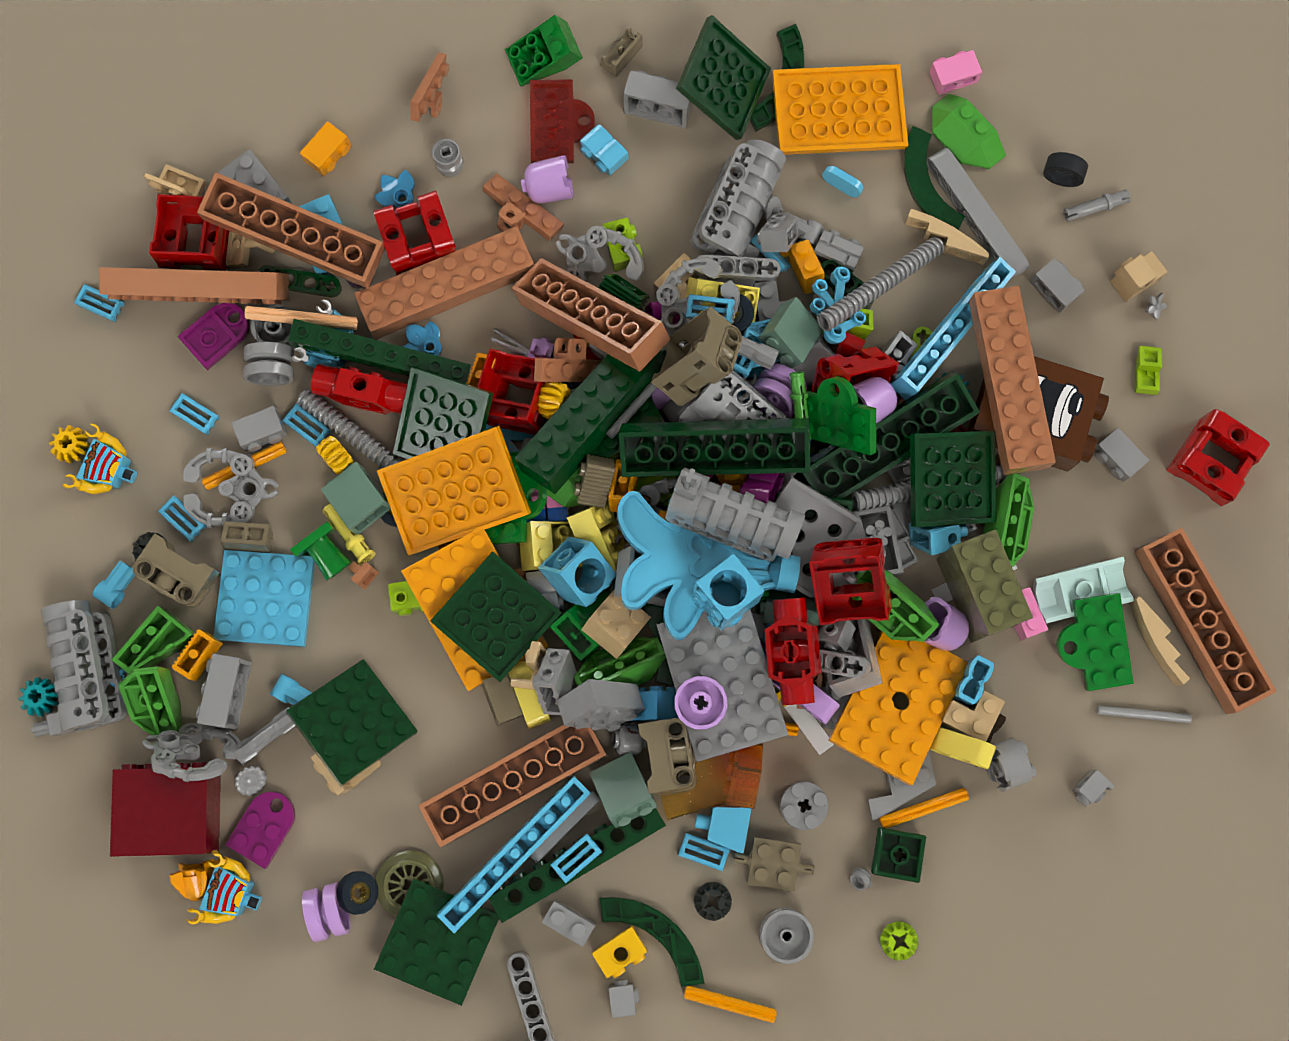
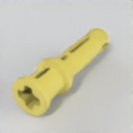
M331 503L324 507L322 512L346 542L347 550H351L358 559L357 563L363 565L365 562H369L376 553L374 550L369 549L364 542V537L360 534H355L347 528Z

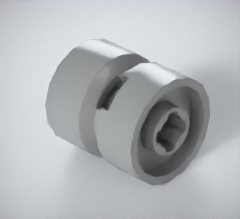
M448 138L441 139L434 144L432 156L439 173L446 177L458 175L464 167L463 157L458 144Z

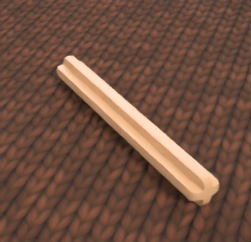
M246 306L244 311L245 318L250 320L292 324L293 320L297 319L324 327L356 330L358 326L357 317L255 306Z

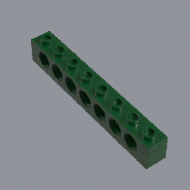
M297 319L293 320L288 338L289 344L292 347H301L304 350L405 376L410 375L411 367H418L466 383L471 364Z
M654 808L649 814L640 815L645 822L644 827L640 830H635L631 826V822L625 826L617 827L624 832V839L620 842H615L611 838V831L615 829L613 824L607 827L606 823L594 829L595 835L590 838L593 841H601L604 845V850L567 883L561 877L555 878L550 873L551 864L567 851L565 847L553 854L554 859L548 863L544 859L533 865L534 871L526 875L523 871L513 877L514 883L505 887L503 883L488 898L501 923L665 827L666 824L658 810ZM579 838V839H577L576 841H574L573 844H575L576 842H578L581 838ZM585 841L558 865L561 867L566 865L573 853L581 852L589 843ZM591 849L583 855V862L593 854ZM572 865L564 874L566 876L569 875L578 866ZM532 877H539L542 880L541 889L534 890L531 888L530 880ZM512 889H518L521 892L522 898L519 902H514L510 899L509 894Z

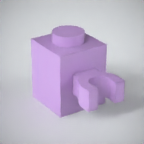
M533 338L528 357L553 358L555 344L547 338Z

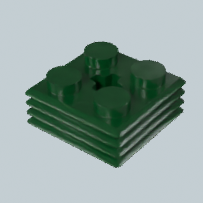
M618 274L604 275V279H601L602 283H599L600 286L597 287L639 310H643L642 307L647 303V299H650L648 294Z
M879 827L877 829L871 873L877 876L919 883L926 836ZM898 848H900V852L904 853V857L896 861L893 853L897 852Z

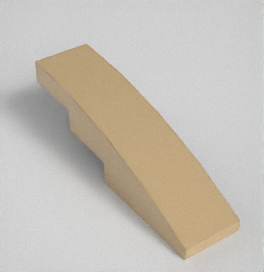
M910 209L905 225L925 230L923 239L929 240L931 237H938L944 243V254L981 265L985 264L990 253L973 239L933 216Z
M1140 596L1134 598L1130 605L1147 647L1175 686L1185 684L1190 678L1174 661L1181 654L1165 638L1171 630Z

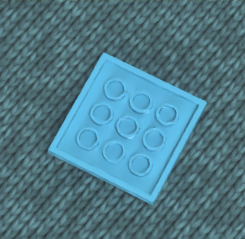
M224 550L213 637L220 641L306 647L315 569L313 558L311 556L295 557L288 554Z

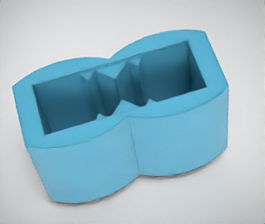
M600 124L596 125L580 140L581 153L587 159L592 158L596 162L595 166L601 173L606 172L611 176L629 159L626 149Z
M979 655L970 659L965 667L964 676L956 687L953 698L967 706L975 704L983 694L984 683L988 681L993 673L994 663Z

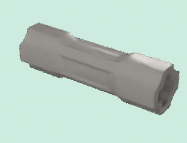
M742 336L738 354L771 370L779 350Z
M290 707L276 715L269 724L254 735L241 741L242 753L236 759L242 765L258 755L262 748L277 737L296 727L286 714V710Z

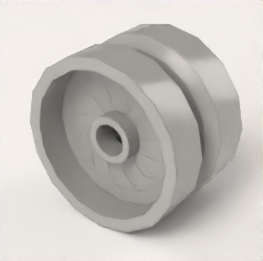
M256 342L246 345L244 347L243 360L248 364L243 368V379L251 384L278 386L293 382L294 368L289 364L293 363L291 357L294 356V349L289 345L276 342Z
M787 907L774 909L764 917L759 929L761 945L768 956L776 962L783 964L797 963L804 959L812 949L814 940L812 926L807 918L795 909ZM790 932L791 935H788L790 939L785 941L782 937L783 933Z

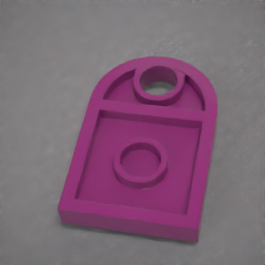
M221 303L212 307L177 337L204 368L209 370L246 338L250 327L249 319L245 318L244 311L239 306L232 303ZM239 313L240 320L236 323H231V315Z
M266 792L257 796L247 808L227 841L226 846L262 868L267 869L294 824L295 808L291 800L278 792ZM277 798L283 802V808L279 812H275L272 809V802Z

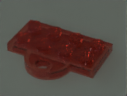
M573 79L530 80L531 163L564 155L568 163H574V143H579L595 127L593 110L587 103L573 99ZM582 117L590 119L587 125H581L578 121Z

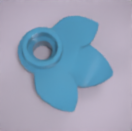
M404 170L398 179L382 175L381 188L383 191L375 195L378 203L383 206L393 205L396 208L413 203L411 192L415 184L411 174ZM401 197H406L405 201H399Z
M430 321L424 328L416 324L406 326V336L409 342L403 347L436 356L441 354L440 330L435 323ZM434 345V349L428 351L427 346Z

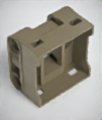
M709 306L669 336L670 341L664 346L667 354L661 371L653 375L651 383L671 398L678 406L686 405L700 394L701 388L709 382L716 384L732 373L742 342L741 332L736 326L732 325L715 309ZM684 339L689 342L684 347L679 345Z
M155 533L133 565V573L137 578L146 582L150 587L163 595L189 607L199 606L221 575L205 563L195 565L178 555L173 544Z
M678 718L638 724L640 736L647 741L652 776L647 781L649 794L653 797L692 791L697 785L696 761L686 725Z

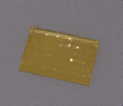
M721 755L696 762L697 785L692 791L661 796L667 820L734 801Z

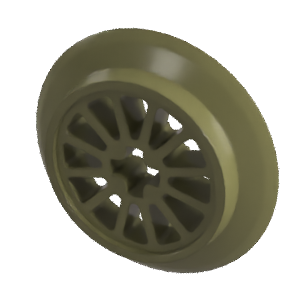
M405 850L390 856L382 864L376 876L378 901L389 914L397 917L402 904L396 900L402 894L406 896L408 889L405 890L403 888L406 884L405 879L412 881L413 878L417 879L423 872L426 873L428 878L420 881H429L430 885L443 890V875L435 860L429 855L416 850ZM406 865H412L410 875H408ZM418 866L422 871L417 876H414L415 867ZM403 867L405 877L397 871V868ZM395 873L401 881L391 879L390 877ZM389 882L398 884L399 887L389 889ZM401 890L395 898L392 897L390 892Z

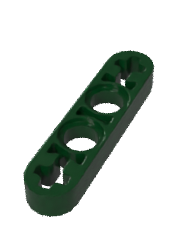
M269 265L262 266L257 271L293 275L294 282L288 286L289 291L334 298L342 291L339 280L330 275ZM312 278L316 281L315 286L310 289L305 288V281ZM321 282L327 286H330L331 282H333L336 288H332L329 291L327 287L321 286Z

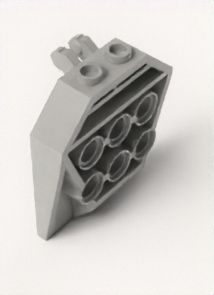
M791 476L775 503L777 508L790 512L791 509L805 514L810 509L816 511V516L813 519H804L801 527L804 534L796 540L791 555L801 557L796 589L812 598L815 597L811 572H804L802 568L805 564L809 563L814 546L822 542L863 539L865 534L862 520L858 515ZM832 524L840 526L839 531L835 534L828 533V528ZM855 571L832 573L834 586L856 584L858 579L855 577Z

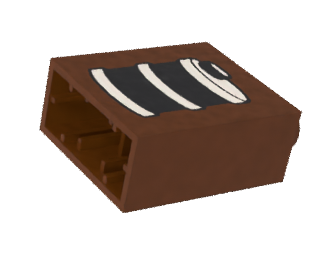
M1034 356L1056 461L1051 467L1068 472L1080 461L1088 463L1095 451L1097 437L1088 435L1092 419L1100 421L1108 406L1109 396L1100 393L1104 378ZM983 377L975 403L980 413L971 418L968 432L994 431ZM995 436V449L998 450L997 441H996V436Z

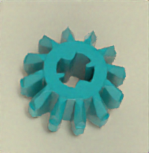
M35 677L34 681H26L27 688L19 689L24 693L23 696L17 698L19 701H24L20 708L28 710V715L33 716L36 714L42 717L45 712H53L51 705H59L55 701L58 694L54 692V684H51L50 679L45 678L42 680L40 677Z

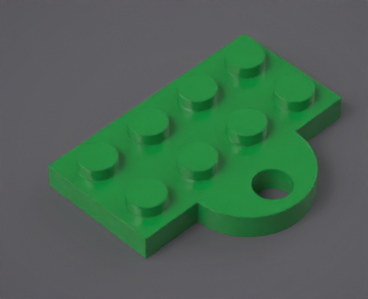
M839 376L831 377L819 385L817 393L806 391L809 396L807 398L811 439L867 455L876 453V408L858 404L856 391L848 380ZM835 384L839 387V394L835 389Z
M511 452L509 454L531 513L485 529L493 545L526 543L527 520L539 515L547 501L546 488L521 472L515 460V457L520 452ZM535 490H538L539 496L533 502L531 495Z
M1111 593L1072 600L1076 622L1067 625L1060 632L1056 642L1057 652L1061 660L1071 667L1083 669L1087 691L1134 684L1121 594ZM1072 641L1075 648L1072 653L1067 654L1064 651V645L1066 642Z

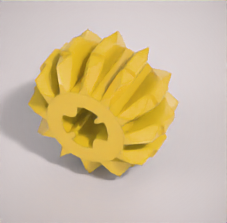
M546 382L544 384V387L541 388V394L538 396L539 402L537 403L539 406L538 411L542 417L550 419L570 397V388L567 387V384H562V382Z
M67 425L66 429L58 427L59 434L53 433L52 437L55 440L48 442L53 447L50 452L53 455H57L56 459L61 462L64 460L68 464H72L73 460L81 462L80 455L86 456L87 452L84 449L90 447V444L86 442L88 436L85 433L83 434V430L79 427L75 429L71 425Z
M333 436L323 439L316 446L318 454L335 474L340 475L348 465L353 464L352 457Z

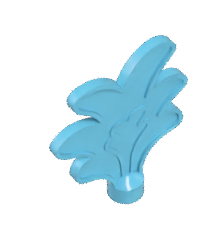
M630 491L621 498L617 508L619 527L629 544L642 554L629 566L623 577L621 601L625 608L638 610L657 593L671 588L665 602L663 619L667 631L674 639H685L694 629L700 616L705 612L703 608L699 609L692 600L695 583L732 554L736 555L764 591L774 589L794 594L800 571V556L790 555L787 560L776 555L774 561H766L670 522L668 523L651 508L639 492ZM719 582L711 586V596L717 603L723 606H735L741 603L739 602L740 592L732 584ZM742 616L739 617L732 624H730L728 627L737 625L740 622Z

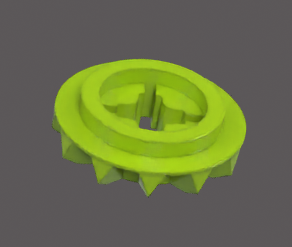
M896 921L888 924L883 929L880 944L888 957L897 961L907 960L915 954L919 945L918 935L909 924ZM906 933L903 941L908 947H902L901 945L895 947L896 941L891 935L901 937Z

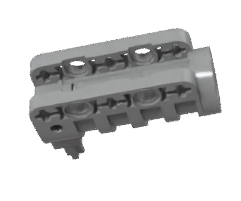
M749 140L747 143L740 144L733 154L725 160L691 236L690 243L695 250L705 255L762 258L758 256L760 249L750 245V242L786 162V156L779 148L765 141ZM732 168H736L733 173H730ZM699 237L704 241L702 245L698 243ZM758 264V271L767 270L768 274H770L772 266H768L767 269H760L761 265Z
M733 370L731 374L725 377L730 378V386H728L729 383L725 379L716 384H711L710 382L701 388L700 394L684 405L678 412L680 419L677 422L768 419V416H770L769 419L790 418ZM746 390L745 394L737 396L738 392ZM754 400H755L754 403H755L759 408H762V407L765 408V409H764V410H765V413H764V414H763V412H762L759 408H757V407L754 408V407H753V404H752V403H753ZM785 473L782 485L789 481L791 476L793 477L796 473Z
M685 467L682 469L665 518L668 522L766 561H774L776 555L788 560L805 519L804 514L792 509L790 512L777 508V504L769 500L767 503L754 499L755 495L745 492V495L731 490V485L723 483L721 486L710 482V477L697 473L694 469H687Z
M86 600L60 602L42 608L43 625L46 626L47 631L46 643L47 648H50L51 654L50 666L51 670L54 671L55 677L54 689L55 693L58 694L59 705L57 713L46 715V721L33 724L31 732L34 733L35 737L50 734V736H62L124 720L127 715V708L119 689V683L122 681L120 666L112 661L113 657L117 654L110 616L101 612L91 613L90 603ZM99 619H102V623H100L99 626H96V622H98ZM105 638L107 647L101 651L99 649V641ZM107 663H109L110 667L107 668V670H104V666H106ZM113 676V679H105V677ZM109 683L115 685V692L111 696L107 693ZM109 699H117V701L109 702ZM118 708V712L112 715V711Z

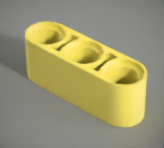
M526 660L518 662L508 674L511 680L512 678L531 680L533 671L527 665ZM514 687L529 729L551 721L550 715L544 714L541 704L538 703L536 690Z
M939 727L930 750L984 769H989L996 746Z

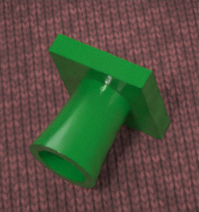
M328 521L290 549L295 557L303 556L308 552L326 581L333 578L352 563L328 538V536L336 531L333 524Z

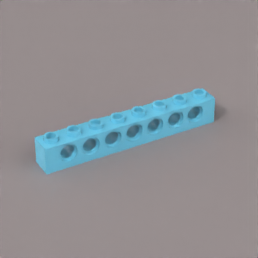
M1001 257L984 269L891 382L894 390L905 400L920 391L972 327L973 321L969 300L973 293L1001 289L1015 274L1016 271Z
M574 776L570 777L436 914L437 917L455 933L588 797L590 792Z

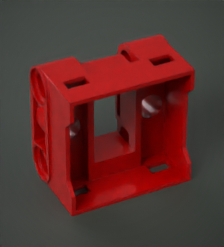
M436 190L417 196L419 203L416 201L398 207L396 211L393 205L373 211L390 264L397 275L456 251ZM421 214L430 242L410 249L401 221ZM435 220L441 221L436 226L431 225V223ZM392 234H399L396 239H389Z
M157 195V216L149 254L156 262L158 268L180 269L182 265L202 266L204 270L226 271L229 231L204 221L198 215L197 211L204 198L203 196ZM188 224L203 225L199 252L185 251Z
M875 346L856 350L854 355L849 357H843L840 354L819 359L811 392L817 393L819 385L824 380L835 376L845 378L852 385L871 377H881L890 383L891 375L897 373L899 363ZM835 384V389L839 394V387Z
M489 349L477 385L478 388L494 393L487 420L488 425L500 426L503 429L536 435L544 426L546 418L542 417L539 413L537 403L539 402L538 396L541 394V388L544 387L546 382L534 381L535 358ZM509 384L535 390L531 405L505 400Z
M1213 409L1198 420L1166 471L1175 477L1184 479L1207 494L1212 501L1222 507L1235 500L1245 484L1244 478L1252 466L1259 463L1270 443L1225 412ZM1209 440L1240 460L1234 472L1211 456L1201 452ZM1208 469L1214 473V478L1209 476Z
M881 538L830 541L814 546L809 565L820 625L861 619L889 620L892 601L889 585L886 584L884 571L885 555ZM871 570L873 584L856 583L834 586L832 573ZM859 596L861 600H855L852 597Z

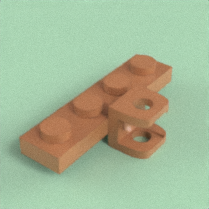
M438 52L410 101V120L419 122L422 115L427 113L428 107L431 108L432 117H438L442 108V92L437 91V89L441 88L442 79L449 72V64L446 63L447 54Z
M497 173L483 186V192L503 206L499 211L500 219L497 223V228L502 232L511 229L505 227L506 223L509 226H517L519 230L525 223L550 242L563 229V222L539 204L533 202L527 195Z
M557 338L554 345V358H535L534 381L583 382L602 360L586 359L585 339ZM563 343L565 344V350H564V351L562 350V345H563ZM577 344L579 345V350H578V352L576 351V345H577Z

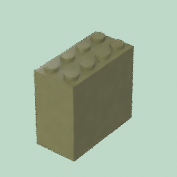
M996 530L953 545L936 559L956 608L966 616L969 622L968 637L971 643L1015 627L1033 618Z

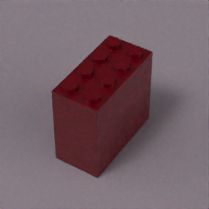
M193 762L192 768L204 767L207 762ZM176 763L181 765V769L187 770L190 767V763ZM123 764L121 769H113L110 857L209 854L214 850L219 852L221 775L205 780L185 782L181 778L175 777L173 779L164 774L154 772L151 764H145V769L144 765Z

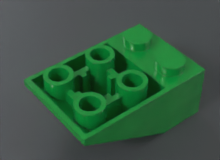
M553 15L505 49L520 86H525L564 71L583 58L568 22L557 15Z
M607 588L598 594L595 602L587 607L574 605L550 626L581 663L600 647L596 641L581 629L610 595V591Z

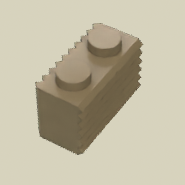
M588 454L585 462L580 463L578 474L581 476L580 482H575L573 495L577 496V504L605 508L615 472L614 460L612 458Z

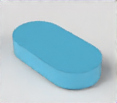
M827 166L822 174L823 179L828 184L851 197H859L864 189L858 179L835 166Z

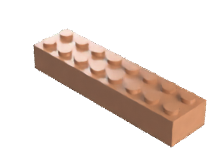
M217 172L214 173L197 211L204 221L365 288H369L385 251L382 241Z
M516 226L369 288H365L354 293L370 333L377 340L406 328L408 325L418 323L519 281L534 266V263Z
M542 258L512 287L522 306L580 339H585L589 344L639 372L670 341L662 321Z
M99 267V294L108 295V299L173 301L174 297V301L195 302L196 297V302L217 303L218 298V303H238V299H240V303L260 304V300H262V304L282 305V300H289V274Z
M1014 286L974 292L969 300V306L1003 475L1048 469L1056 461L1020 287Z
M1182 527L1134 551L1226 714L1237 713L1277 692Z
M562 725L418 806L441 848L607 756L594 730L591 728L576 729L575 727Z

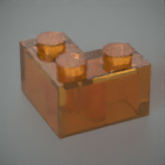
M763 743L729 752L727 776H730V781L725 780L723 794L727 795V805L755 809L762 773Z

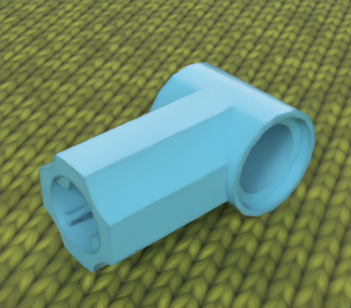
M119 561L107 579L102 580L95 587L92 596L111 609L116 608L124 598V590L135 576L133 568Z
M281 674L270 695L282 702L295 705L313 692L303 688L290 677Z

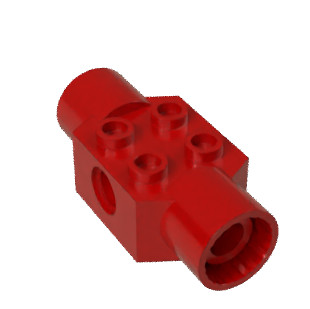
M318 363L312 375L311 392L312 394L328 397L349 407L384 415L391 412L401 414L407 383L382 378L383 375L376 372H370L369 374L361 373L360 369L354 367L343 369Z
M806 598L773 600L774 624L764 630L768 676L780 683L782 705L815 703L813 678L822 673L818 625L808 621Z

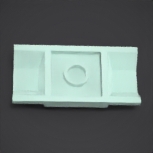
M1124 557L1096 562L1035 578L1033 585L1034 596L1045 623L1074 617L1072 602L1074 599L1120 593L1122 604L1133 602L1134 598L1126 586L1123 573Z

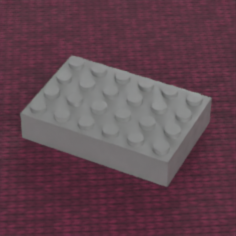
M751 609L743 614L737 625L726 627L723 631L719 627L715 628L709 622L708 614L705 611L700 616L691 633L683 640L674 639L667 631L665 623L657 624L676 693L686 680L695 676H706L716 680L723 687L727 696V711L724 718L717 725L708 729H694L686 725L697 762L788 735L772 679L768 676L767 662ZM703 698L698 699V707L703 708V706H706V701Z

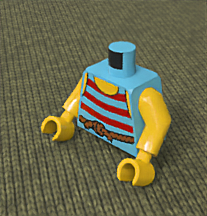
M91 423L90 425L96 428V432L89 434L85 431V434L89 437H97V440L93 439L77 477L72 474L64 476L71 478L73 484H62V486L66 489L77 487V490L100 494L109 492L112 488L119 489L123 480L133 483L136 480L137 471L129 468L131 460L126 457L127 451L117 438L105 431L100 432L99 427Z
M217 850L212 851V854L218 856V859L213 862L207 860L209 865L215 869L199 908L203 911L200 913L194 908L188 909V912L196 913L193 920L185 919L188 923L197 924L200 921L201 923L219 924L231 921L236 916L242 915L245 907L258 910L262 897L251 893L254 882L250 880V874L241 862L226 856L222 857Z

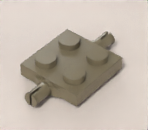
M754 836L753 847L749 855L735 852L736 858H734V863L748 864V885L794 892L799 872L812 875L814 873V865L804 864L800 861V843Z

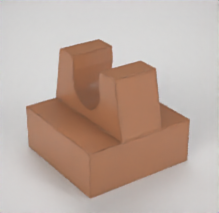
M353 561L348 567L355 573L351 580L364 590L379 574L367 562L360 566Z

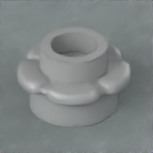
M861 868L853 870L850 882L855 889L863 891L872 886L871 874L867 870Z

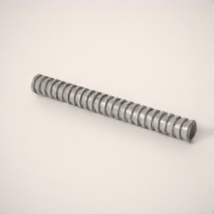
M935 236L931 237L925 243H922L916 249L903 256V258H900L875 277H872L866 283H863L857 289L847 294V296L829 306L817 315L819 326L824 331H831L847 318H850L866 305H869L885 292L898 285L908 276H911L930 261H933L943 254L945 250L942 240Z
M310 388L305 389L297 399L299 406H302L304 410L308 409V413L313 414L320 422H324V425L329 426L330 430H334L335 434H340V437L342 439L345 438L347 443L350 442L352 447L356 446L357 451L367 455L366 457L372 459L374 464L377 463L379 468H385L403 461L401 458L397 459V455H392L390 450L387 451L385 446L381 447L380 442L376 443L375 438L365 434V431L363 429L360 430L358 425L355 426L354 422H349V418H344V415L339 413L337 409H333L332 405H328L327 401H323L321 397H317L318 395L312 394Z
M1001 462L996 464V483L1003 482L1008 476L1003 475ZM911 481L895 483L886 487H875L873 490L855 491L852 495L853 507L857 512H860L862 509L868 510L869 508L882 507V505L888 506L889 504L894 505L902 501H911Z

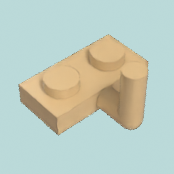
M229 231L225 266L229 268L248 266L250 248L258 247L270 254H273L275 250Z
M532 641L530 649L526 652V663L533 671L531 680L512 678L511 687L535 690L532 684L533 677L537 675L540 661L547 652L541 642Z

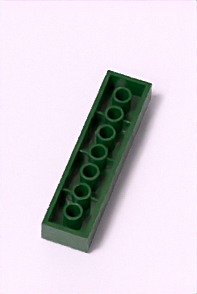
M665 347L640 372L607 354L515 457L521 472L553 494H556L579 468L580 463L586 460V456L590 455L607 436L606 432L651 382L653 375L660 372L667 354Z
M950 372L897 405L893 413L876 423V453L867 455L833 445L810 460V472L800 473L807 486L824 496L843 499L910 457V434L950 432L980 413L958 373Z
M809 418L622 423L619 430L622 477L680 476L684 467L694 469L695 472L703 475L810 472Z

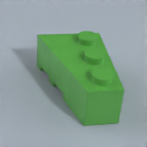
M157 606L113 657L112 661L128 674L137 668L154 667L184 648L185 645H188V641H191L195 632L169 610Z

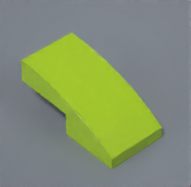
M1138 347L1135 393L1157 395L1160 392L1159 371L1162 368V348Z

